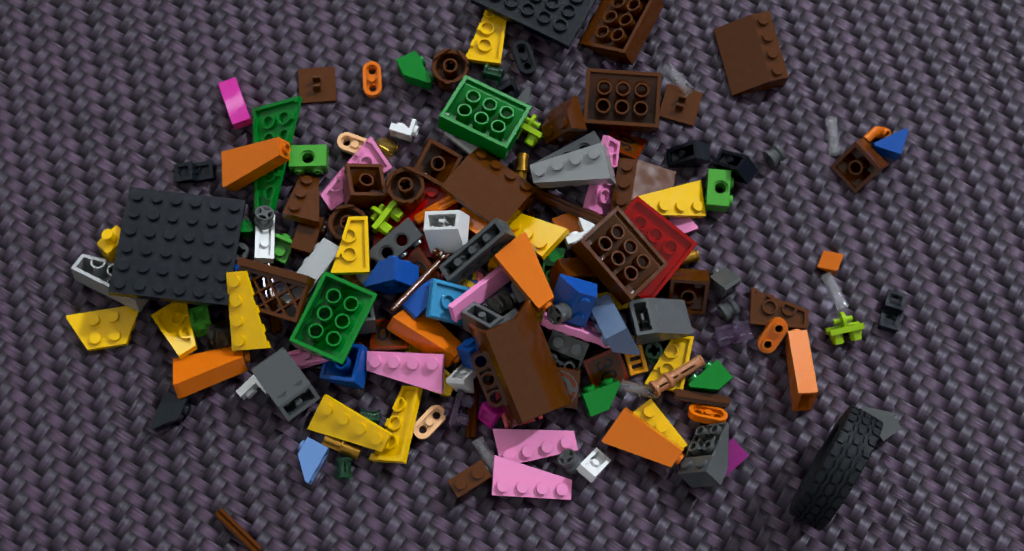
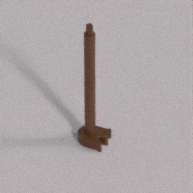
M436 247L432 251L435 262L392 305L393 307L390 311L397 310L450 255H445L443 250L439 251Z

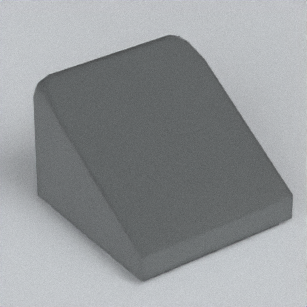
M527 86L517 98L530 105L531 97L530 86Z

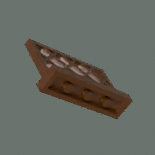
M239 257L237 265H239L238 271L249 272L252 278L250 280L251 284L254 283L257 288V292L254 293L253 297L260 295L263 301L262 304L258 305L260 312L298 323L310 286H314L316 279L304 274ZM266 277L269 284L261 289L257 281ZM284 282L286 289L278 294L275 285ZM298 286L302 287L301 296L295 299L292 290ZM271 288L275 296L266 301L263 292ZM289 293L292 301L283 305L280 297ZM277 300L281 308L273 312L268 304ZM292 305H295L297 309L294 317L288 316L286 311Z

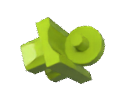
M534 114L531 118L527 117L526 123H524L517 137L519 139L522 132L528 134L524 143L532 148L538 141L541 142L544 138L542 136L543 133L535 129H539L541 124L536 122L537 116Z
M392 200L387 207L381 203L378 208L375 206L370 208L373 212L370 219L375 221L371 226L373 228L372 231L375 234L380 233L386 236L393 230V227L387 221L392 218L397 223L400 222L404 213L397 207L396 202Z
M843 311L838 312V318L833 319V324L840 325L824 328L825 334L830 336L833 345L843 344V333L847 332L850 341L861 340V329H865L864 323H859V321L848 323L853 321L852 315L846 316Z

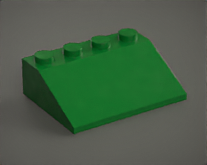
M464 75L439 115L438 128L505 160L532 106Z
M324 271L289 339L292 346L309 354L343 365L378 294Z

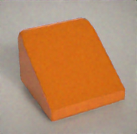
M823 250L817 268L835 275L844 255Z

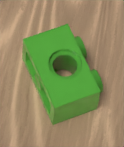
M327 144L291 145L288 165L291 173L300 175L312 172L313 174L320 175L324 172H329V150ZM307 158H313V161L310 163L304 162Z
M708 169L705 185V210L727 212L729 206H732L733 195H730V188L733 189L734 177H731V170ZM715 188L723 189L724 193H717Z

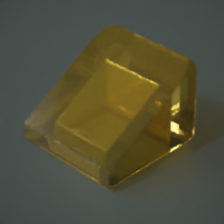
M386 137L376 140L380 150L391 157L394 156L399 148L397 143Z

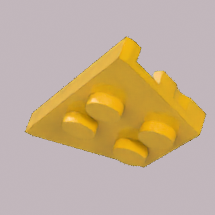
M128 306L66 315V319L88 351L128 345L131 339V332L136 326L139 312Z

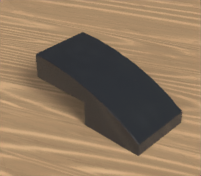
M209 160L199 163L189 161L174 164L175 183H198L216 180L215 162Z
M890 289L887 290L878 321V329L894 334L897 333L901 314L905 307L906 294Z

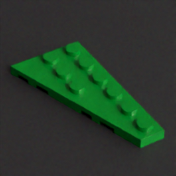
M296 96L252 108L253 143L280 137L289 142L291 148L303 98ZM287 162L254 181V212L257 207L265 205L271 207L275 213Z

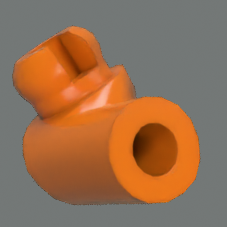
M874 126L862 138L870 143L874 138L883 139L890 136L891 130L886 127Z

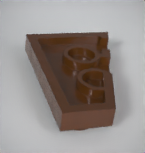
M300 174L282 212V218L319 227V178Z
M754 287L750 288L749 326L766 327L772 318L781 317L788 324V329H808L807 309L788 301L785 302L777 299L771 294L760 292Z

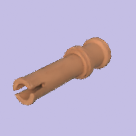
M697 355L672 372L663 373L662 377L648 383L652 393L656 397L661 396V393L668 388H674L676 382L705 366V361L700 355Z

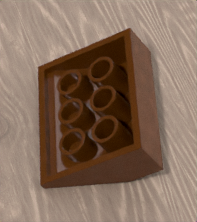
M602 0L579 44L616 62L633 65L664 4L661 0Z
M770 11L751 14L713 30L731 97L785 86L789 76Z
M587 68L583 110L586 127L589 129L657 133L659 128L662 73Z
M479 147L461 162L440 187L442 191L488 224L495 218L503 220L507 224L511 223L533 204L538 188Z
M619 158L610 211L618 205L624 212L636 195L641 196L674 187L676 172L638 159Z
M618 205L571 246L621 305L631 301L668 265L666 260Z

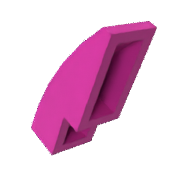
M236 77L218 83L234 129L237 130L253 124Z

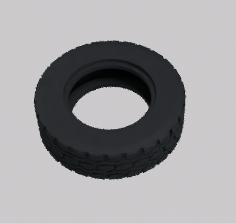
M850 405L829 433L806 472L791 503L790 515L797 517V519L817 531H821L827 526L842 506L866 466L883 428L881 420L871 416V414L859 409L855 405Z

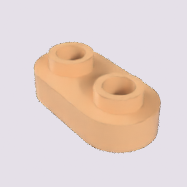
M344 132L338 136L337 144L341 151L354 155L367 139ZM349 141L350 145L345 146L344 143Z
M440 405L431 406L415 422L413 431L415 437L420 440L428 439L445 422V409ZM439 413L440 418L434 419L433 415ZM421 427H425L427 429L425 433L419 432Z

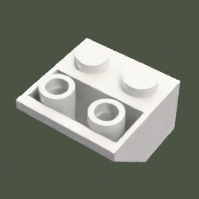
M461 210L425 211L424 233L430 253L433 254L432 251L437 247L439 251L443 250L444 254H454L467 243L470 216Z

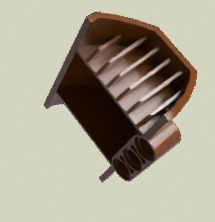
M529 298L525 299L523 307L513 319L489 330L479 329L471 322L467 323L478 348L471 355L473 368L489 405L492 407L502 406L510 428L572 404ZM478 356L486 358L485 362L481 365L475 363V359ZM486 374L493 376L492 381L488 383L482 379ZM498 392L500 393V398L495 401L491 400V394Z

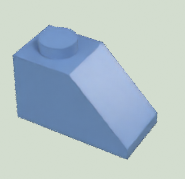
M307 437L305 441H301L297 450L299 451L298 458L304 480L307 484L312 485L330 453V449Z

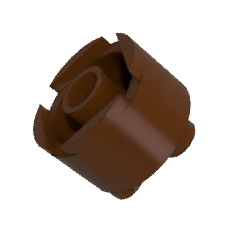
M446 48L434 56L432 74L436 85L446 92H452L456 90L464 75L469 76V63L463 52L457 49L450 50V48Z
M405 166L395 169L389 174L386 181L389 200L396 202L399 209H416L423 202L426 195L425 182L421 173L413 167Z
M340 205L329 217L328 226L333 239L338 245L341 243L348 217L365 216V213L355 205Z

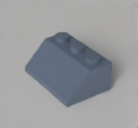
M609 293L598 298L590 317L593 323L597 321L594 326L599 335L603 334L600 338L604 346L609 345L612 352L641 354Z

